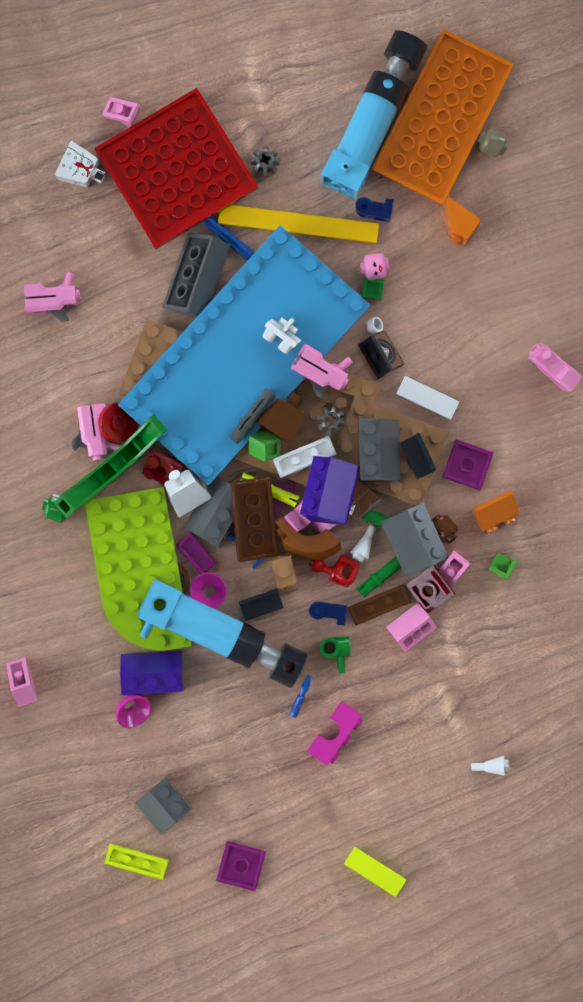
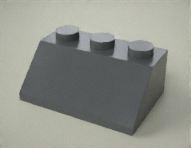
M380 418L359 419L360 481H401L399 420Z
M216 477L207 487L212 498L194 509L184 528L219 548L234 521L230 483Z
M424 502L410 506L380 521L405 577L431 567L449 557Z

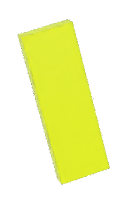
M110 843L104 864L164 880L169 859Z
M355 846L344 862V865L395 897L407 880Z

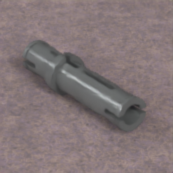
M265 388L247 414L239 419L240 423L229 435V438L239 444L246 433L254 428L253 424L276 395Z

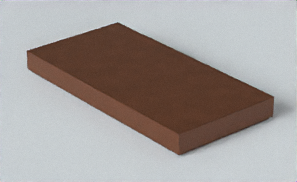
M265 476L230 482L237 561L245 562L278 556L271 477Z

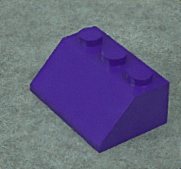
M313 456L300 515L311 522L346 525L360 467L332 457Z
M181 650L121 654V695L184 691Z

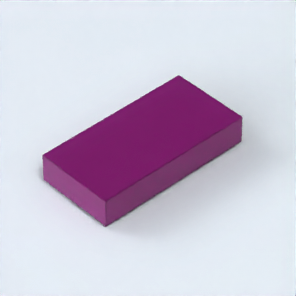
M191 532L176 544L178 549L200 574L206 573L217 564Z

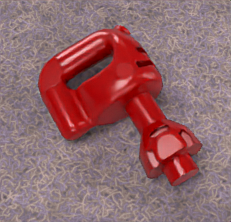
M344 554L340 555L334 568L326 565L323 559L311 560L309 566L313 567L311 571L316 573L324 572L330 575L329 580L346 588L354 582L360 568L355 559ZM348 566H351L352 568L347 578H345L342 574Z

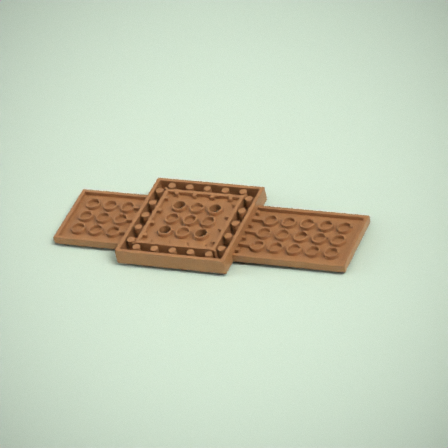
M147 319L118 394L125 397L183 332ZM345 372L348 374L347 378L349 379L345 388L336 390L328 386L323 391V399L314 395L312 382L307 378L295 389L296 394L303 398L297 409L304 413V417L291 444L280 438V456L308 445L312 441L328 436L325 435L328 431L324 428L320 432L317 426L323 423L316 421L317 415L324 416V413L321 411L324 405L331 404L337 407L336 413L344 412L345 416L340 419L347 421L346 427L338 426L342 431L340 434L337 435L334 430L331 431V436L329 437L337 453L332 458L359 466L358 421L359 419L380 418L399 420L400 442L420 433L435 467L437 466L449 432L374 404L380 384ZM329 416L326 423H330L333 426L337 420ZM262 426V427L260 428V430H259V431H261V430H266V431L270 432L269 430H267V429L264 428L263 426ZM249 442L233 458V460L280 477L273 459L263 462L249 454ZM400 445L401 481L362 483L369 489L416 505L424 501L434 472L416 480ZM311 466L283 478L306 487ZM359 469V473H358V479H359V480H360V469Z

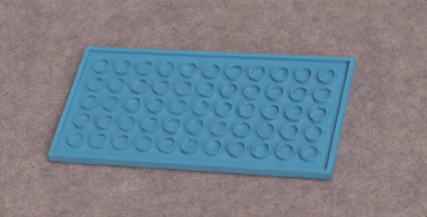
M279 225L120 401L118 406L141 426L149 417L155 415L167 429L158 441L209 486L249 442V436L257 433L262 427L255 422L253 424L254 428L246 433L239 444L229 438V435L240 423L239 419L247 414L264 392V389L267 388L276 395L267 406L268 408L276 398L286 401L306 378L290 369L295 358H298V353L304 344L309 345L321 352L324 358L366 312L370 304ZM281 318L287 322L291 318L295 320L293 326L298 331L294 335L301 339V342L287 354L278 348L283 339L276 336L273 342H268L262 337L266 330L265 325L271 319L278 323Z

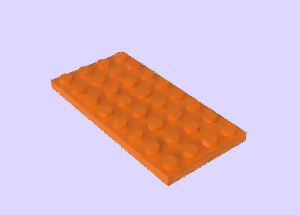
M443 29L372 167V171L443 206L514 63Z

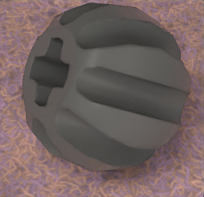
M263 147L262 152L257 149L253 153L256 157L251 158V165H255L253 168L256 174L263 172L262 176L268 177V172L274 174L278 170L275 166H280V158H275L278 153L274 149L268 152L269 147ZM266 159V161H269V164L265 165L262 160Z
M331 406L332 411H327L326 407L321 409L324 416L317 415L316 421L323 423L317 426L320 432L324 428L328 431L325 435L331 436L332 430L337 435L340 434L342 431L338 426L346 427L347 421L340 419L345 414L343 411L336 413V406ZM329 416L337 420L333 426L330 423H326Z

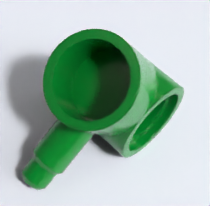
M349 636L324 639L319 646L320 653L326 658H337L339 674L345 673V657L351 656ZM325 643H334L335 651L332 654H327L324 651Z

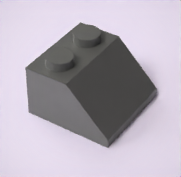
M167 777L135 803L160 834L165 832L192 809V806Z

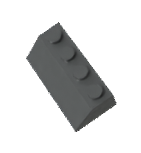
M188 233L162 308L196 318L212 300L230 244L215 236Z

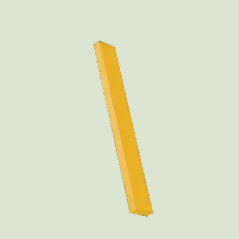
M230 205L220 211L218 224L224 226L274 232L281 225L290 234L377 244L379 223Z

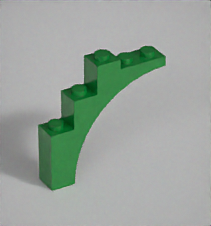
M155 415L149 417L105 461L62 493L54 504L66 518L72 516L93 499L100 496L110 484L122 477L132 465L147 456L150 449L155 447L154 444L167 431L163 423Z

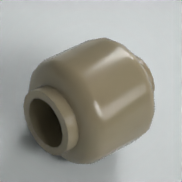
M489 128L486 132L482 131L477 140L480 143V151L492 157L502 156L509 144L506 134L494 128Z

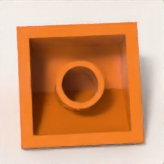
M448 197L443 208L447 234L453 244L464 247L478 229L481 219Z
M512 491L506 492L471 510L481 532L487 531L488 534L499 529L497 525L505 522L507 525L517 520L515 516L520 514Z

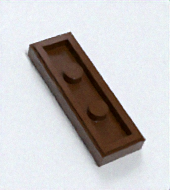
M404 584L349 606L348 609L356 626L411 603Z

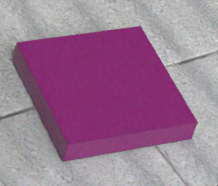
M455 439L442 478L480 491L494 452Z
M226 841L216 881L256 891L266 851Z

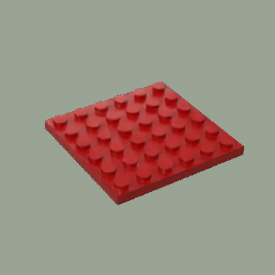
M198 88L193 89L94 148L155 250L259 189Z

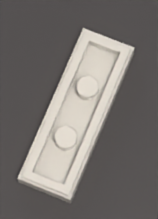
M407 376L404 377L396 395L451 420L460 402Z
M327 436L274 458L273 462L280 478H283L311 466L313 456L333 457L337 453L330 437Z

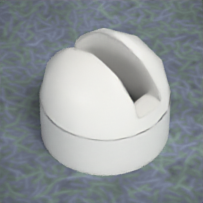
M379 317L370 318L366 322V330L371 334H376L383 330V323Z

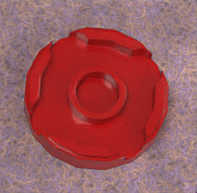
M111 403L105 406L98 419L99 430L102 436L113 443L128 440L134 434L137 425L136 421L118 406L119 403Z

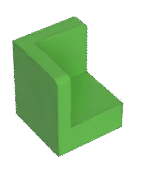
M266 430L250 435L249 454L263 462L279 457L280 437Z
M497 552L488 571L506 580L517 561L511 560Z

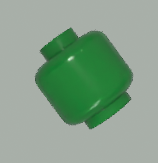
M52 494L49 499L45 498L42 505V510H45V517L60 523L66 519L69 520L54 504L60 495Z

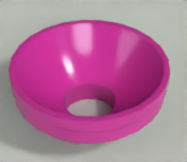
M214 573L200 574L193 580L190 587L191 598L214 609L224 602L227 595V587L224 580ZM207 585H211L215 589V594L210 598L205 597L203 594V589Z
M141 694L127 695L119 702L115 710L118 723L125 728H132L142 724L151 713V703ZM134 701L131 707L124 708L125 704Z

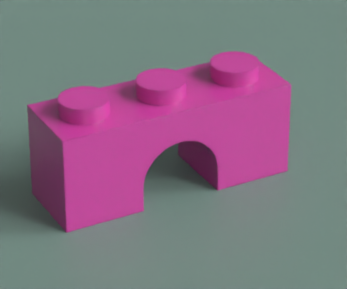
M341 701L330 716L339 725L338 735L333 739H325L318 734L307 752L325 765H328L329 762L333 764L339 756L337 751L340 746L345 747L351 739L349 736L351 730H357L363 720L360 719L362 715Z

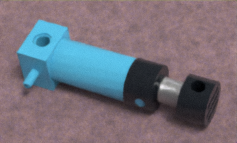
M394 31L384 52V56L389 60L384 72L374 71L337 149H333L321 173V184L357 200L369 175L370 166L409 90V87L403 82L408 70H417L427 50V44L408 32Z
M154 579L137 614L138 618L146 621L140 633L141 637L148 638L153 625L163 630L166 628L226 657V659L244 666L246 669H249L254 662L268 669L270 668L269 678L288 688L294 686L307 659V653L287 643L280 650L264 642L266 632L199 602L157 579ZM157 599H163L165 605L163 608L157 609L154 607V602ZM287 661H292V667L289 670H284V664Z

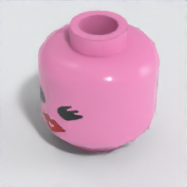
M383 253L365 255L364 262H360L361 273L366 274L368 280L383 279L387 276V273H390L388 257H385Z

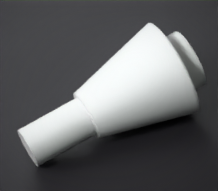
M368 526L365 535L350 551L353 555L352 558L358 562L369 560L371 539L376 530L374 526Z
M501 756L484 763H471L472 771H485L506 776V772H509V759L505 760V756Z

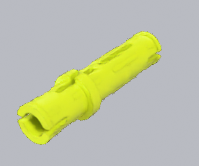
M245 472L242 475V478L245 479L255 478ZM271 484L272 498L295 508L297 503L289 500V498L298 501L299 495Z

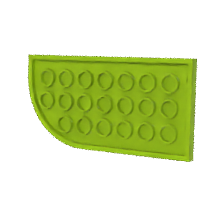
M165 487L93 499L85 507L102 604L112 626L126 640L142 648L165 651L192 646L191 640L166 628L163 630L153 625L148 638L140 636L146 621L138 618L137 614L154 579L164 582L183 593ZM157 599L154 602V607L157 609H161L165 605L163 599Z

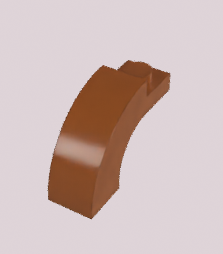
M282 517L275 522L276 534L283 540L284 549L293 556L305 560H321L333 556L341 550L340 541L328 529L315 536H304L297 533Z

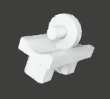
M281 318L279 323L273 319L266 323V330L262 337L268 342H273L276 336L283 339L278 346L279 350L287 354L301 342V339L294 335L298 329L293 326L295 322L293 318L288 322Z

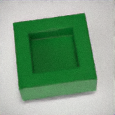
M364 277L361 297L381 301L384 280H368Z

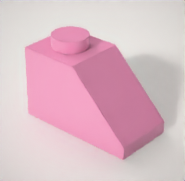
M26 658L6 663L10 689L18 707L38 701L35 684Z

